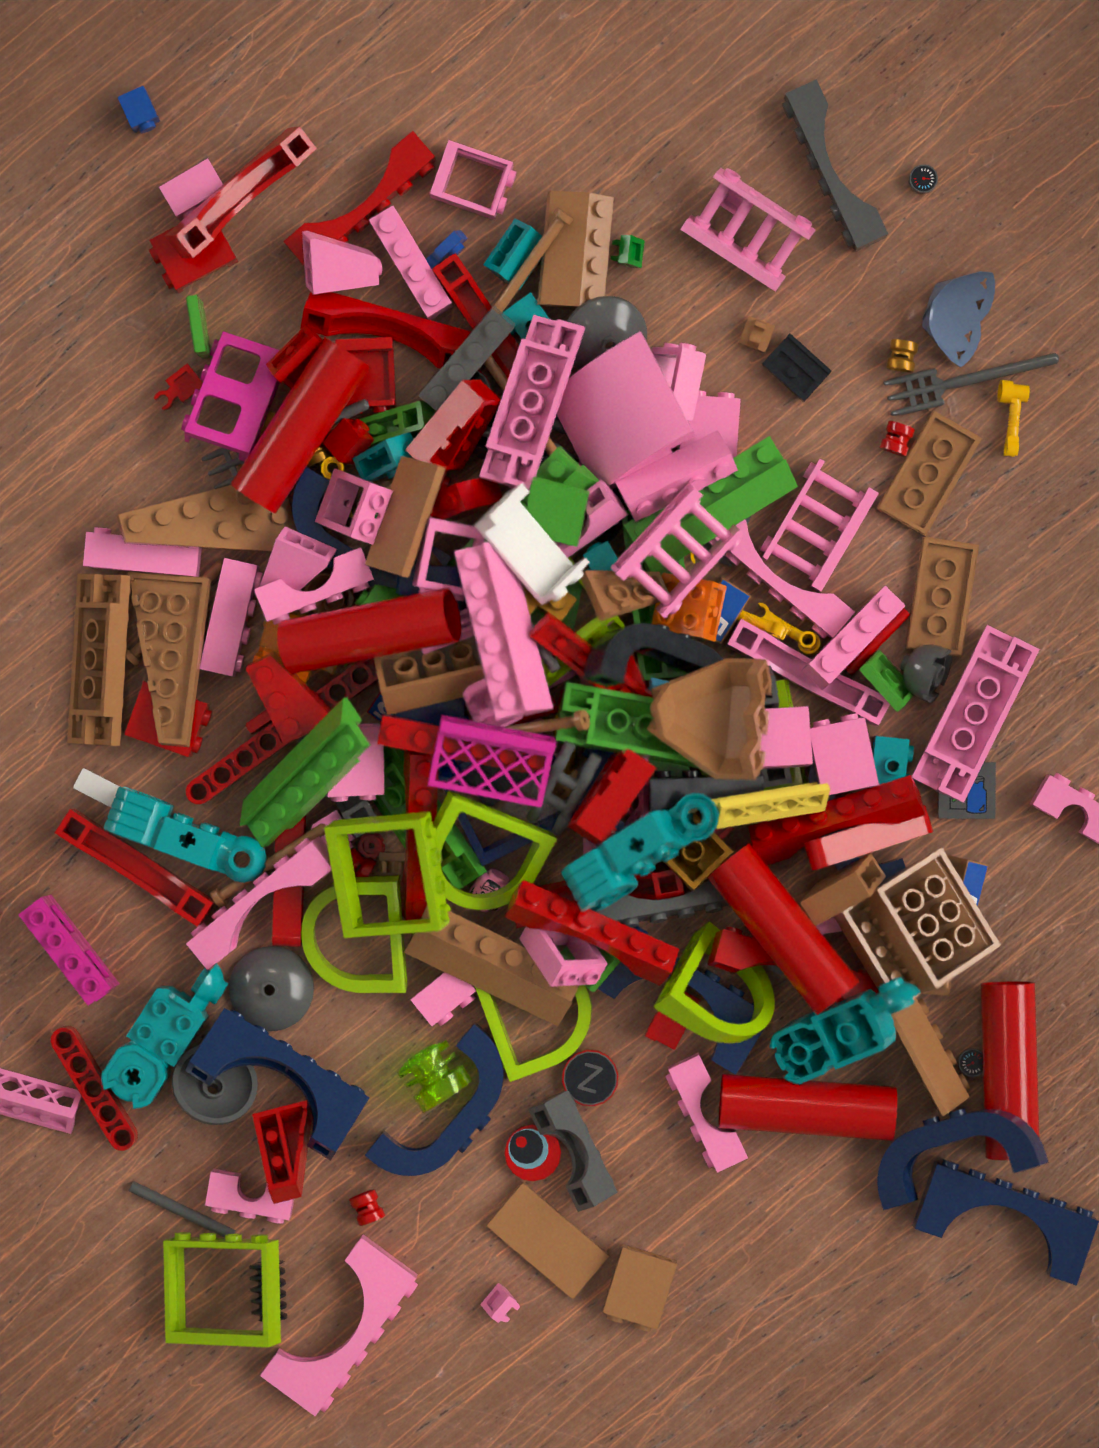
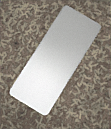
M83 768L73 787L111 807L114 798H116L117 789L120 786Z

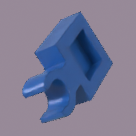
M461 230L453 231L426 258L431 269L454 253L458 255L465 248L463 243L468 237Z

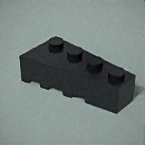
M683 770V776H671V771H654V776H650L648 779L649 812L657 810L669 811L684 796L692 793L703 794L710 799L764 791V776L758 774L756 780L714 779L710 775H700V770Z

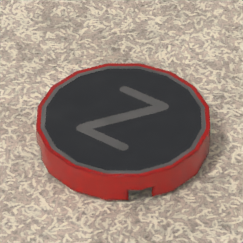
M586 1049L568 1059L563 1069L562 1083L565 1091H569L575 1102L582 1106H596L605 1103L613 1096L618 1086V1071L615 1063L607 1054L599 1050Z

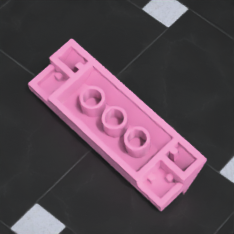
M533 315L526 339L521 340L486 444L488 452L479 477L508 486L511 489L523 483L530 490L532 479L536 477L585 330L584 326L559 319L554 321Z
M483 542V545L455 551L462 588L496 721L553 709L537 643L530 637L529 633L533 627L521 580L489 542Z
M986 625L912 774L914 780L934 789L936 792L964 803L1040 649Z

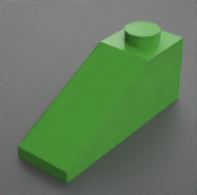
M417 401L361 418L360 420L369 427V434L375 439L368 448H372L386 439L408 432L411 433L414 440L437 411L428 403Z

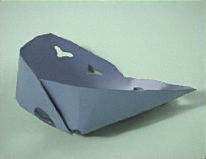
M980 271L938 282L935 284L929 297L922 319V327L946 356L959 367L964 366L971 359L980 342V321L989 313L995 294V279L992 272ZM985 278H987V281L985 282L987 286L986 289L983 285L980 284V282L984 281ZM984 299L981 303V308L978 309L976 301ZM972 331V334L969 337L970 342H968L967 338L964 335ZM965 351L964 354L960 355V359H958L956 352Z

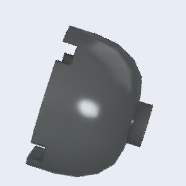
M929 644L919 646L911 655H905L900 669L904 671L903 681L907 690L921 700L929 703L933 702L940 694L935 692L938 685L944 686L947 681L952 664V656L948 654L952 651L942 646Z

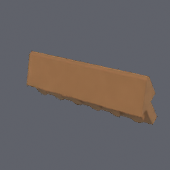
M78 574L67 743L120 746L122 708L124 705L123 689L127 650V624L129 621L130 576Z
M426 906L421 919L430 918L428 906ZM451 911L448 912L450 923L441 931L412 934L404 953L556 1026L560 1024L573 1003L572 1000L579 985L550 986L524 946Z

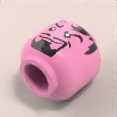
M491 868L475 879L469 893L485 894L496 891L507 885L509 878L501 871ZM502 907L495 908V909H489V910L497 911V910L501 909Z

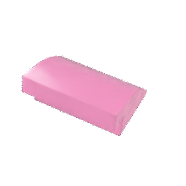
M641 331L609 349L571 376L567 381L557 411V416L582 465L588 468L599 480L602 479L612 490L617 488L616 481L672 454L671 448L696 436Z

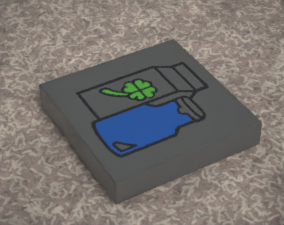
M996 762L983 763L964 803L938 792V818L995 819Z

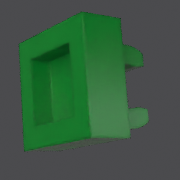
M621 235L620 240L612 241V245L619 247V255H613L610 259L631 268H642L645 240L632 235Z

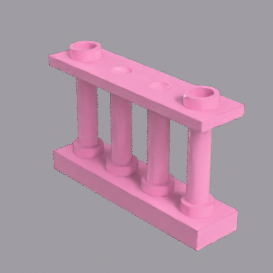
M720 168L713 176L720 184L700 216L694 217L691 215L680 230L776 292L786 278L785 275L781 274V267L801 236L809 240L816 229L811 227L812 223L801 215L794 216L739 180L741 177L735 171L728 168L725 170ZM731 189L742 196L744 200L724 232L720 231L719 233L710 227V220ZM753 205H756L768 213L748 247L742 248L734 243L735 239L733 237ZM779 220L791 228L792 231L772 262L766 264L757 258V252Z
M821 459L818 460L817 464L810 463L803 475L807 481L774 537L772 538L768 535L760 548L764 552L761 558L764 561H767L770 554H773L809 575V579L813 581L810 587L819 593L823 590L879 494L871 488H868L865 493L862 491L858 493L822 472L820 469L825 461ZM813 481H817L853 502L852 506L856 507L852 516L845 515L843 517L807 496L806 493ZM802 505L838 526L837 530L842 532L836 542L832 539L828 541L792 520L791 518L798 506ZM784 530L792 532L824 551L823 554L827 556L822 566L818 564L814 566L778 545L777 542Z
M690 483L681 490L610 567L623 581L627 577H634L661 602L656 607V610L664 618L669 614H674L681 607L682 599L727 551H732L738 546L741 541L740 537L744 534L734 524L727 530L700 505L699 500L703 495ZM686 513H693L720 538L709 551L680 526V520ZM667 534L674 535L700 559L689 573L660 547V541ZM647 555L654 556L680 580L669 594L641 569L640 563Z

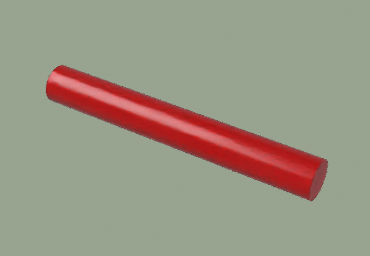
M903 608L844 670L853 676L911 614Z

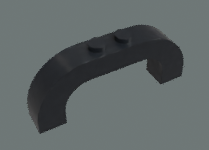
M639 623L612 630L602 636L589 653L583 679L605 687L624 683L627 662L633 652L674 666L688 674L724 659L709 646L692 640V636L688 634L674 633L669 631L670 628L665 625Z

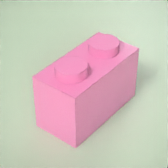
M207 158L159 188L180 221L218 190L223 183Z
M444 972L412 997L411 1001L431 1026L436 1023L442 1026L454 1016L451 1013L454 1008L460 1005L463 1009L475 999L473 993L476 992V988Z

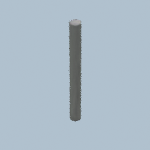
M133 1181L129 1192L224 1238L226 1234H234L236 1231Z

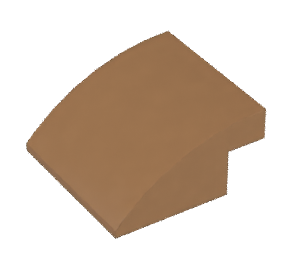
M943 848L937 849L882 881L870 897L834 916L877 989L882 984L902 976L904 982L915 985L921 991L913 999L922 993L939 988L1001 946Z

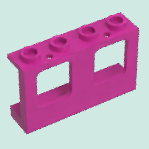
M223 331L220 340L215 339L210 351V355L213 358L210 365L205 364L200 378L201 381H204L200 390L196 389L193 394L191 405L194 408L191 415L186 414L181 430L184 431L185 442L189 443L192 437L239 453V460L245 462L258 442L280 384L266 366L280 350ZM226 346L259 356L260 363L250 384L216 374ZM207 396H212L241 407V413L231 434H225L197 424Z
M52 895L39 898L18 914L88 1006L94 1001H99L120 984Z

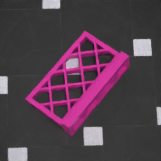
M441 715L428 785L542 808L556 739L552 736ZM444 736L457 739L462 748L448 756L442 748ZM462 740L470 741V743L465 745ZM476 743L485 744L490 754L476 762L468 749ZM491 746H496V747H499V748H497L496 750H493V749L491 748ZM504 749H511L519 759L504 767L497 754ZM465 751L473 765L459 773L451 760ZM519 751L526 752L527 754L522 756ZM440 752H441V754L443 755V757H444L445 759H443L442 761L439 762V757H440ZM534 754L546 756L544 767L534 773L525 761ZM493 757L502 770L487 778L480 765ZM446 763L449 764L456 776L448 781L435 779L437 769ZM522 763L530 776L516 784L508 771ZM476 768L484 782L476 787L468 786L463 776ZM503 774L506 775L513 786L504 793L496 791L491 784L492 781ZM540 774H542L541 782L536 778ZM459 779L462 784H457L454 782ZM533 779L539 788L537 799L525 797L519 788ZM486 785H488V787L490 788V790H488V789H483V787L486 786ZM516 790L518 795H513L511 793Z

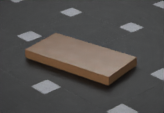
M933 410L876 509L926 537L982 438Z
M401 456L390 488L393 492L373 545L371 544L365 565L409 578L445 471L444 467Z
M922 537L905 649L915 650L921 645L934 644L950 649L952 652L948 654L949 656L962 657L979 545Z
M524 1182L520 1184L486 1225L571 1299L575 1298L609 1257L607 1252Z

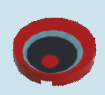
M528 1124L519 1127L510 1135L506 1142L504 1154L506 1163L513 1174L522 1180L538 1181L545 1179L555 1171L560 1162L561 1148L556 1137L540 1135L535 1124Z

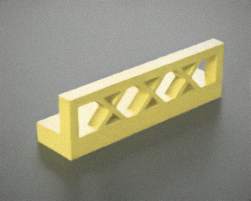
M814 782L711 799L716 804L719 813L716 829L825 811L831 789L828 783L818 784Z

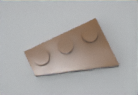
M587 570L584 571V575L581 577L599 621L660 602L634 577H627L623 581L614 571ZM644 571L669 594L660 572Z

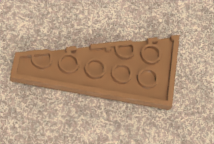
M231 485L117 515L125 544L168 545L185 548L199 547L204 549L271 553L276 538L284 527L297 531L288 496L277 513L274 514Z
M127 572V576H130L132 603L136 611L138 635L144 666L148 675L147 683L154 707L153 715L158 741L161 745L189 747L211 579L206 577Z

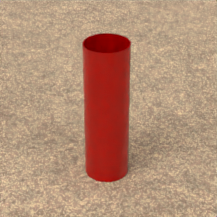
M325 337L230 485L257 504L276 514L369 371L370 366Z
M449 588L282 620L277 629V643L284 667L290 674H296L456 643L461 638L462 624L456 598Z
M750 843L707 876L708 880L816 1015L820 1014L859 982L857 977Z
M1003 981L981 983L984 1109L1003 1110L1018 1116L1030 1125L1040 1138L1035 982ZM985 1136L986 1158L1010 1161L1004 1147L997 1140Z
M722 1074L719 1099V1128L893 1141L897 1118V1087L813 1080L802 1084H795L784 1078Z

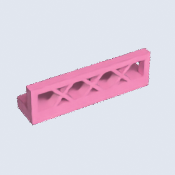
M0 1068V1115L61 1132L72 1133L76 1112L82 1099L78 1090ZM12 1081L17 1083L19 1088L9 1091L5 1090L2 1084ZM36 1088L41 1089L47 1096L37 1099L32 1097L29 1091ZM66 1096L73 1098L74 1101L70 1108L59 1105L56 1099Z

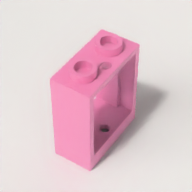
M448 140L430 196L432 199L495 220L497 213L503 214L507 203V198L503 196L506 187L512 188L517 172L513 171V162ZM458 155L503 171L491 208L445 193Z
M664 343V347H652V353L687 420L693 421L706 354L696 351V346L686 343H679V345Z
M334 468L315 522L373 545L393 491ZM361 486L364 490L349 528L345 525ZM378 512V517L375 518L374 515Z
M429 518L420 543L412 585L420 587L419 593L449 588L456 600L464 601L463 588L425 580L435 531L473 538L472 547L483 545L485 538L476 527Z
M525 927L519 938L550 986L596 984L608 964L595 945L573 936ZM555 945H566L576 960H564Z

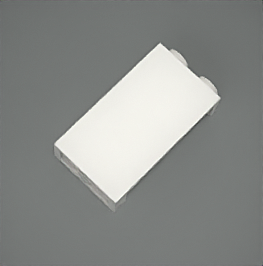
M521 483L508 491L474 526L541 605L551 599L556 602L567 593L565 587L568 584H574L584 575L581 570L589 561L584 558L574 565L569 561L520 503L529 493V490Z

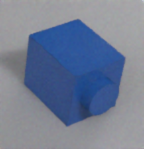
M144 86L118 97L128 122L135 133L140 131L143 134L156 128L155 124L160 122V119Z

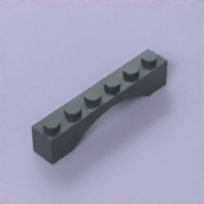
M817 79L786 93L784 97L785 102L782 103L784 112L788 119H794L797 126L794 129L796 138L800 145L805 143L809 152L806 155L807 161L811 169H817L821 179L818 180L819 187L823 195H829L833 203L830 206V210L835 221H841L845 229L841 233L847 247L852 246L854 251L857 252L885 239L888 232L877 208L863 202L851 193L840 181L831 165L824 137L828 103Z
M708 880L694 891L671 899L648 900L626 895L612 905L597 911V913L634 928L639 926V922L650 920L651 924L664 922L667 920V917L675 915L682 919L694 916L695 912L705 910L706 913L719 912L723 909L722 907L729 905Z

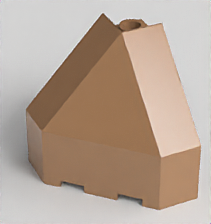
M724 659L652 688L651 716L654 719L647 730L714 779L756 780L765 764L766 755L765 751L760 750L762 735H767L769 711H765V695H771L772 689L767 659Z

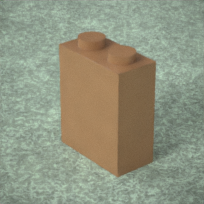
M869 853L816 882L801 900L802 910L813 924L817 926L870 897L886 875L873 855Z
M622 1243L603 1305V1313L607 1314L606 1318L618 1323H623V1320L634 1322V1327L643 1331L650 1332L651 1328L657 1330L675 1274L677 1260Z

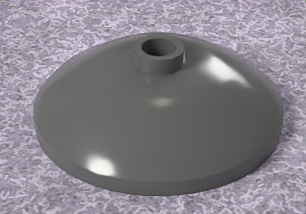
M601 296L588 300L575 309L567 322L585 327L573 363L578 370L640 331L647 341V326L641 312L631 302L620 297ZM607 342H613L611 347H605Z
M265 946L246 954L236 964L229 981V996L234 1010L239 1012L245 1018V1021L252 1025H259L267 1031L283 1030L296 1024L308 1011L314 995L313 977L307 964L296 953L278 946ZM266 985H272L275 988L273 995L265 993Z
M200 1045L193 1047L180 1058L173 1073L172 1089L178 1105L188 1116L204 1124L224 1125L238 1120L250 1109L257 1094L258 1081L254 1067L247 1065L229 1069L219 1075L209 1086L185 1071ZM214 1087L217 1093L211 1094L207 1088Z

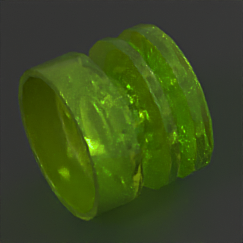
M447 1040L430 1044L410 1057L403 1067L396 1072L400 1078L411 1072L414 1075L404 1084L406 1088L418 1083L422 1087L413 1096V1099L423 1113L442 1103L472 1081L463 1065H458L451 1069L447 1065L456 1056L454 1051L444 1057L441 1056L440 1053L450 1046Z

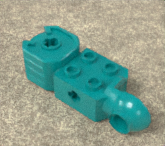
M125 786L118 787L115 795L116 798L113 800L112 808L107 816L108 819L103 827L104 830L201 867L221 872L235 882L246 883L254 881L264 871L267 856L265 849L261 847L256 839L248 836L237 837L226 831H223L221 834L219 833V827L206 822L201 823L199 826L192 823L193 817L179 812L171 816L174 808L173 804ZM187 835H194L192 838L196 840L193 844H188L189 840L186 841ZM240 851L246 852L250 857V863L245 868L239 867L235 862L236 854Z
M692 793L684 796L669 811L657 810L647 814L604 841L599 847L592 849L568 864L561 874L565 881H567L569 889L573 891L572 894L575 900L578 901L581 911L592 908L593 911L597 912L612 905L631 893L638 886V881L634 875L640 874V876H645L656 869L654 865L661 860L666 862L678 856L679 849L693 841L708 838L715 831L718 824L719 813L716 804L703 794ZM700 810L703 818L700 824L696 825L693 816L696 811Z
M217 963L211 970L204 968L191 988V991L195 993L194 997H191L184 991L181 992L173 986L161 985L155 990L126 1036L131 1041L123 1044L115 1051L101 1073L104 1090L111 1088L114 1094L122 1100L133 1102V1109L148 1106L156 1099L171 1075L170 1065L173 1067L177 1065L207 1020L206 1007L210 1002L215 1005L229 984L224 981L223 972ZM137 1069L139 1071L138 1077L141 1080L134 1079L131 1072Z
M902 976L879 986L880 993L878 994L872 989H868L830 1005L818 1015L813 1011L790 1021L773 1034L769 1048L772 1049L777 1047V1052L775 1053L776 1061L783 1071L787 1070L789 1072L784 1079L795 1084H802L824 1075L833 1067L836 1070L883 1051L896 1038V1029L891 1014L914 1004L913 997L921 992L920 989L911 983L904 982Z

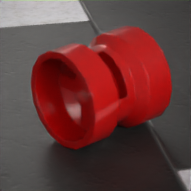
M888 421L886 427L887 435L886 438L882 439L879 448L886 452L906 457L909 449L907 443L913 437L915 429L902 423Z
M351 848L355 877H369L377 861L370 857L364 858L358 850Z
M375 1189L360 1193L349 1199L352 1208L357 1211L356 1219L359 1226L372 1223L385 1216L383 1208L377 1203L378 1195Z

